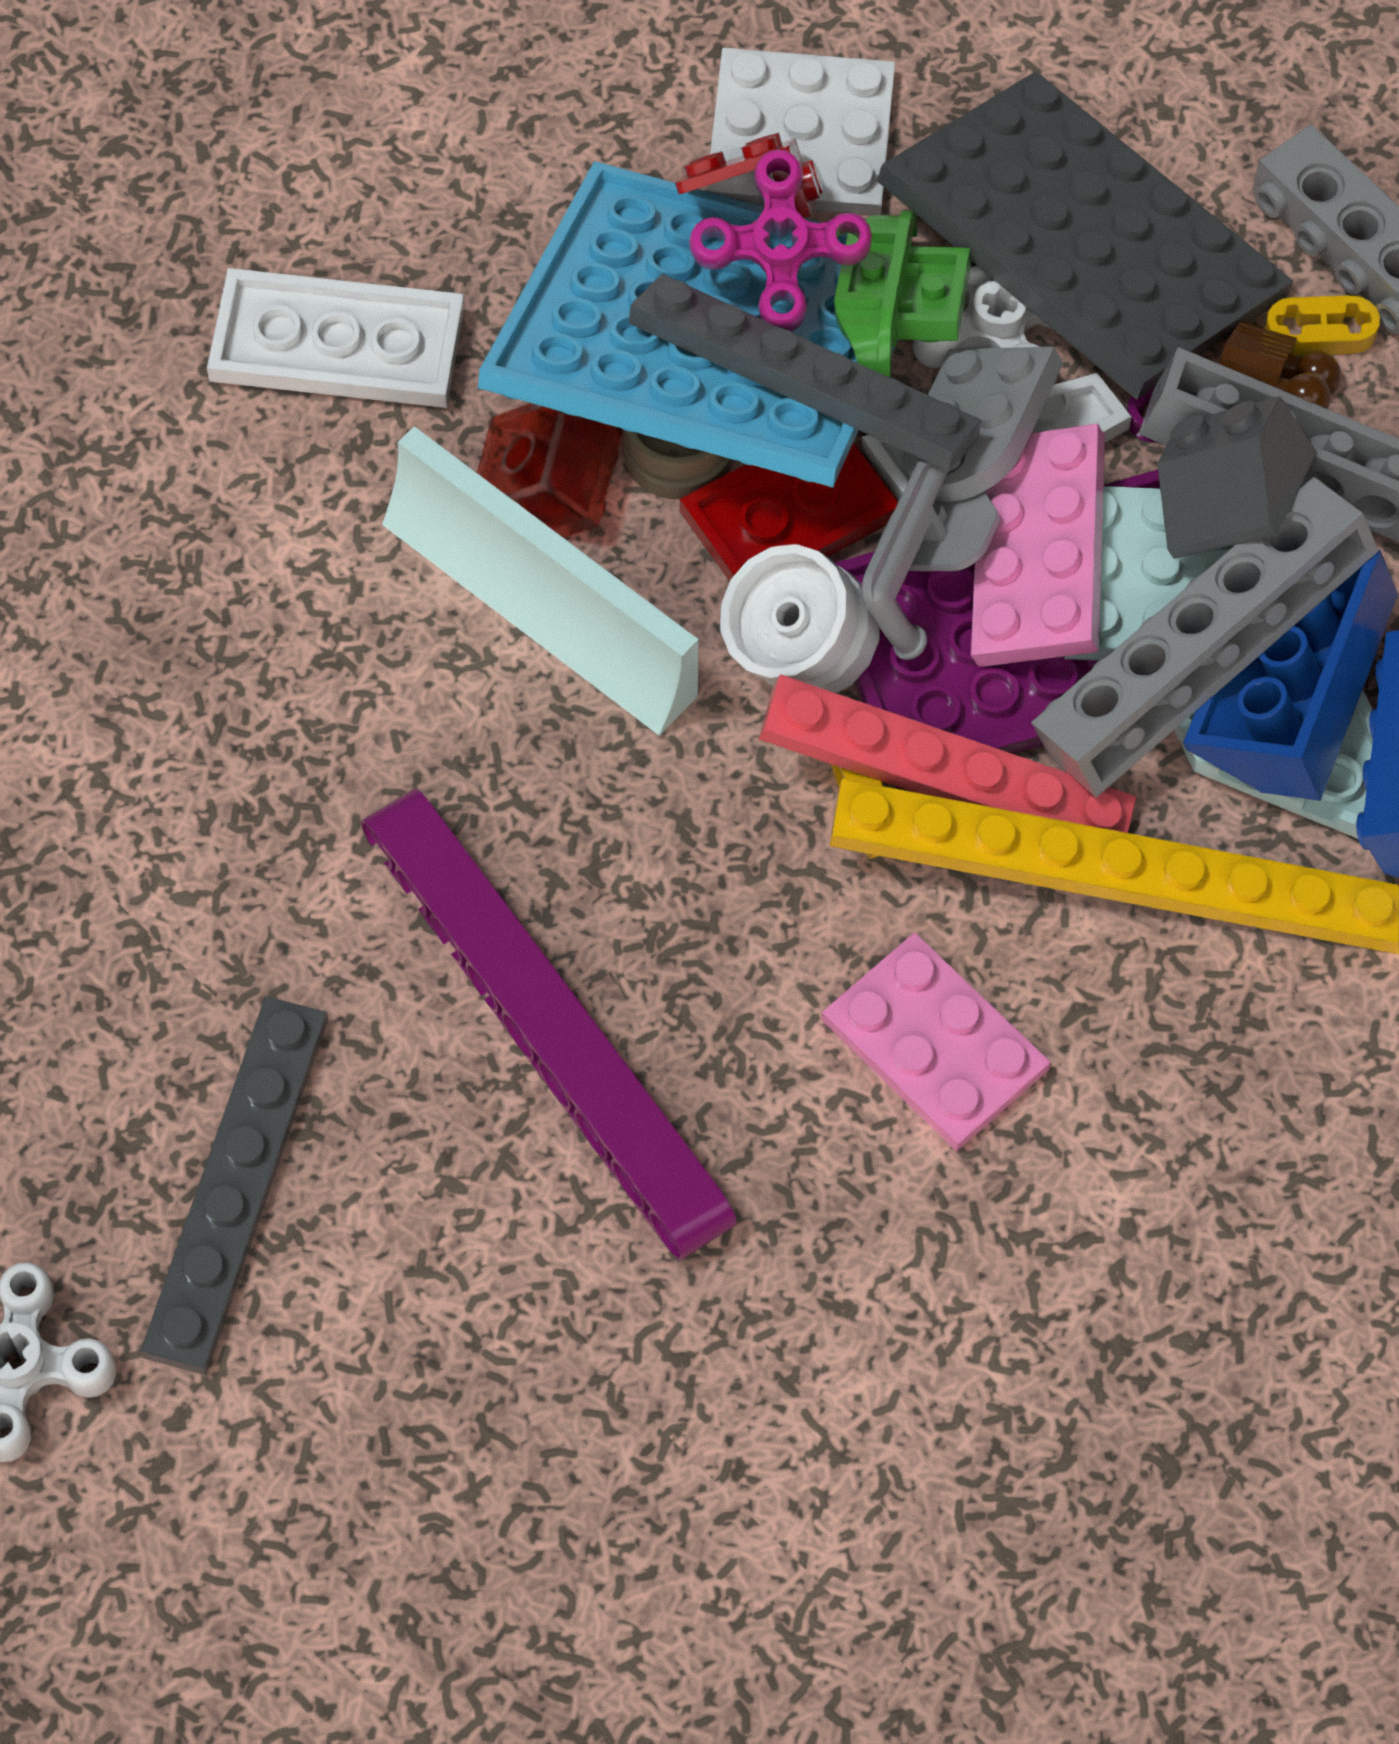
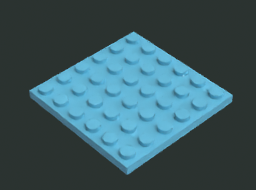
M596 161L593 162L479 369V389L829 487H834L858 432L856 428L629 324L631 303L661 274L682 281L690 287L725 303L737 306L741 310L760 318L758 304L760 295L764 291L767 282L766 274L760 265L751 260L741 259L731 262L722 269H705L693 259L689 240L691 231L703 219L710 217L722 218L731 225L744 226L756 221L762 214L764 207L699 189L678 195L674 182ZM806 219L809 222L821 223L814 220ZM788 233L781 239L773 234L770 235V248L774 249L782 244L790 249L792 247L791 235ZM848 233L839 236L838 241L845 245ZM713 237L706 240L703 245L707 249L715 250L719 249L724 242L719 238ZM812 258L805 262L798 271L797 282L805 294L807 312L801 326L792 332L832 352L842 354L857 363L854 349L850 342L842 335L835 316L834 298L841 264H838L831 258ZM782 300L776 302L772 308L777 313L784 314L791 311L793 305L788 301Z

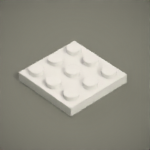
M722 48L710 154L723 151L725 160L728 161L743 156L741 147L755 139L778 132L782 143L796 138L803 162L813 159L821 180L823 194L820 195L819 199H816V211L881 215L884 187L877 182V178L882 164L886 162L895 62ZM755 170L706 186L707 192L758 206H764L765 204L763 196L756 187L754 179ZM771 173V174L769 175V178L774 181L773 176H772V173Z

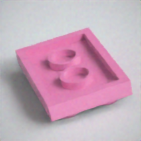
M915 932L822 1011L821 1020L956 1152L1050 1069L1051 1062Z

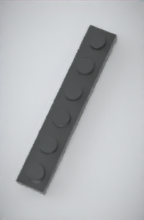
M661 274L631 303L629 324L948 472L978 439L981 419L963 412L951 404L939 401L904 385L894 378L887 377L856 363L842 354L832 352L797 336L787 329L774 326L741 310L737 306L725 303L690 287L682 281Z
M265 996L140 1350L143 1359L203 1375L207 1374L328 1022L326 1011Z

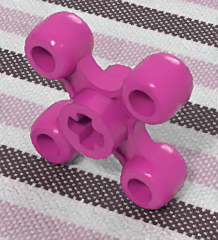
M776 149L761 156L755 168L754 179L756 187L763 196L765 203L764 210L759 218L753 223L744 226L731 225L722 218L710 217L703 219L691 231L689 247L693 259L705 269H722L731 262L741 259L751 260L760 265L767 278L766 287L760 295L758 304L760 319L792 332L801 326L807 312L805 294L797 282L798 271L802 265L816 257L831 258L842 265L858 264L866 258L871 250L872 233L867 221L854 213L838 214L830 221L824 223H813L802 218L795 207V197L802 186L803 180L801 163L795 155L787 150ZM781 170L789 176L784 181L777 182L771 180L769 175L773 171ZM788 233L791 235L792 247L790 249L782 244L774 249L770 248V235L773 234L780 239ZM845 233H851L858 238V241L852 245H844L838 241V237ZM713 237L719 238L724 242L719 249L715 250L707 249L703 245L706 240ZM782 300L788 301L793 305L792 310L784 314L777 313L772 307L776 302Z

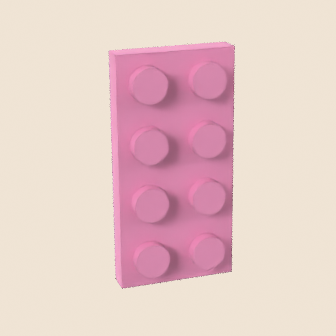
M1098 423L1031 433L1013 469L1001 481L984 491L999 513L1000 523L987 551L975 562L971 656L978 667L1099 652L1105 435Z

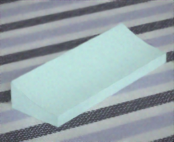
M415 426L397 442V472L391 499L382 523L384 527L659 736L698 697L699 639Z

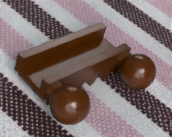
M1241 321L1225 343L1219 361L1220 365L1265 382L1268 385L1326 409L1329 408L1331 395L1337 390L1341 382L1340 365L1330 354L1314 351L1305 354L1301 358L1293 356L1296 337Z

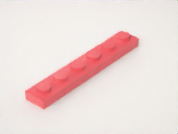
M781 674L774 683L758 738L759 740L915 793L1128 833L1137 797L1108 787L1096 798L1067 772Z

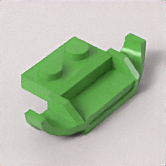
M903 210L900 215H871L865 219L872 233L871 250L866 258L858 264L849 266L841 264L834 298L836 321L842 335L852 345L857 363L887 377H891L892 347H896L897 340H920L929 343L958 341L971 269L970 248L912 246V237H917L918 233L915 211ZM848 233L845 245L856 243L858 238Z

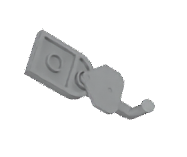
M1055 347L950 349L928 395L981 419L978 439L949 472L902 451V463L910 479L881 535L862 582L861 595L863 602L886 638L893 645L895 654L901 659L911 660L918 657L924 651L927 644L925 630L918 625L910 623L895 599L908 571L962 570L977 562L987 551L1000 523V515L984 491L1001 481L1013 469L1025 448L1063 365Z

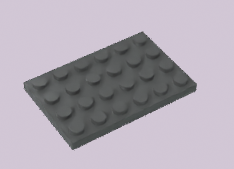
M1037 71L883 163L877 178L879 184L910 210L915 211L916 215L954 247L970 248V259L1136 399L1156 386L1178 347L1199 356L1203 355L1231 336L1240 321L1250 323L1269 310L1273 304L1289 293L1293 284V280Z

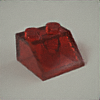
M528 403L491 418L477 474L561 537L566 538L599 526L600 519L606 508L605 498L612 470L619 456L618 447L623 429Z

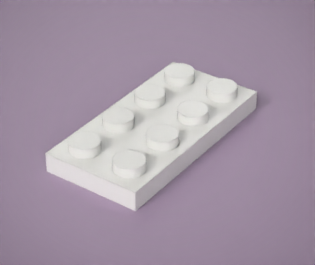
M228 268L207 365L209 381L447 408L465 309L464 294Z

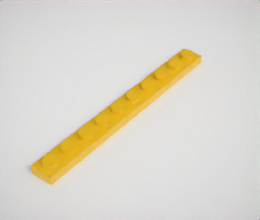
M841 779L838 788L829 843L830 847L1399 954V884L847 779Z

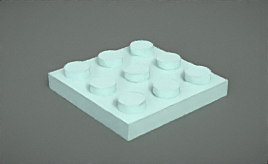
M1104 486L1099 652L1065 656V659L1101 660L1107 657L1136 632L1145 620L1158 613L1181 593L1190 581L1204 573L1234 545L1173 559L1167 550L1160 489Z

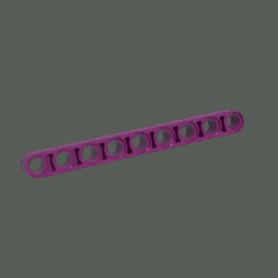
M414 788L361 820V827L368 843L371 846L377 843L389 859L384 862L385 866L404 892L408 894L412 891L423 905L418 911L443 945L450 942L456 950L451 953L454 960L481 996L486 993L489 995L484 999L487 1005L670 1253L677 1260L682 1261L736 1226L735 1214L720 1188L424 794L417 788Z

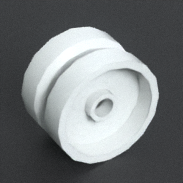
M798 544L770 547L748 559L730 580L721 603L720 631L729 654L748 672L765 680L771 686H774V683L781 674L838 693L851 686L871 663L879 642V626L863 602L861 595L862 583L851 573L837 566L821 552Z

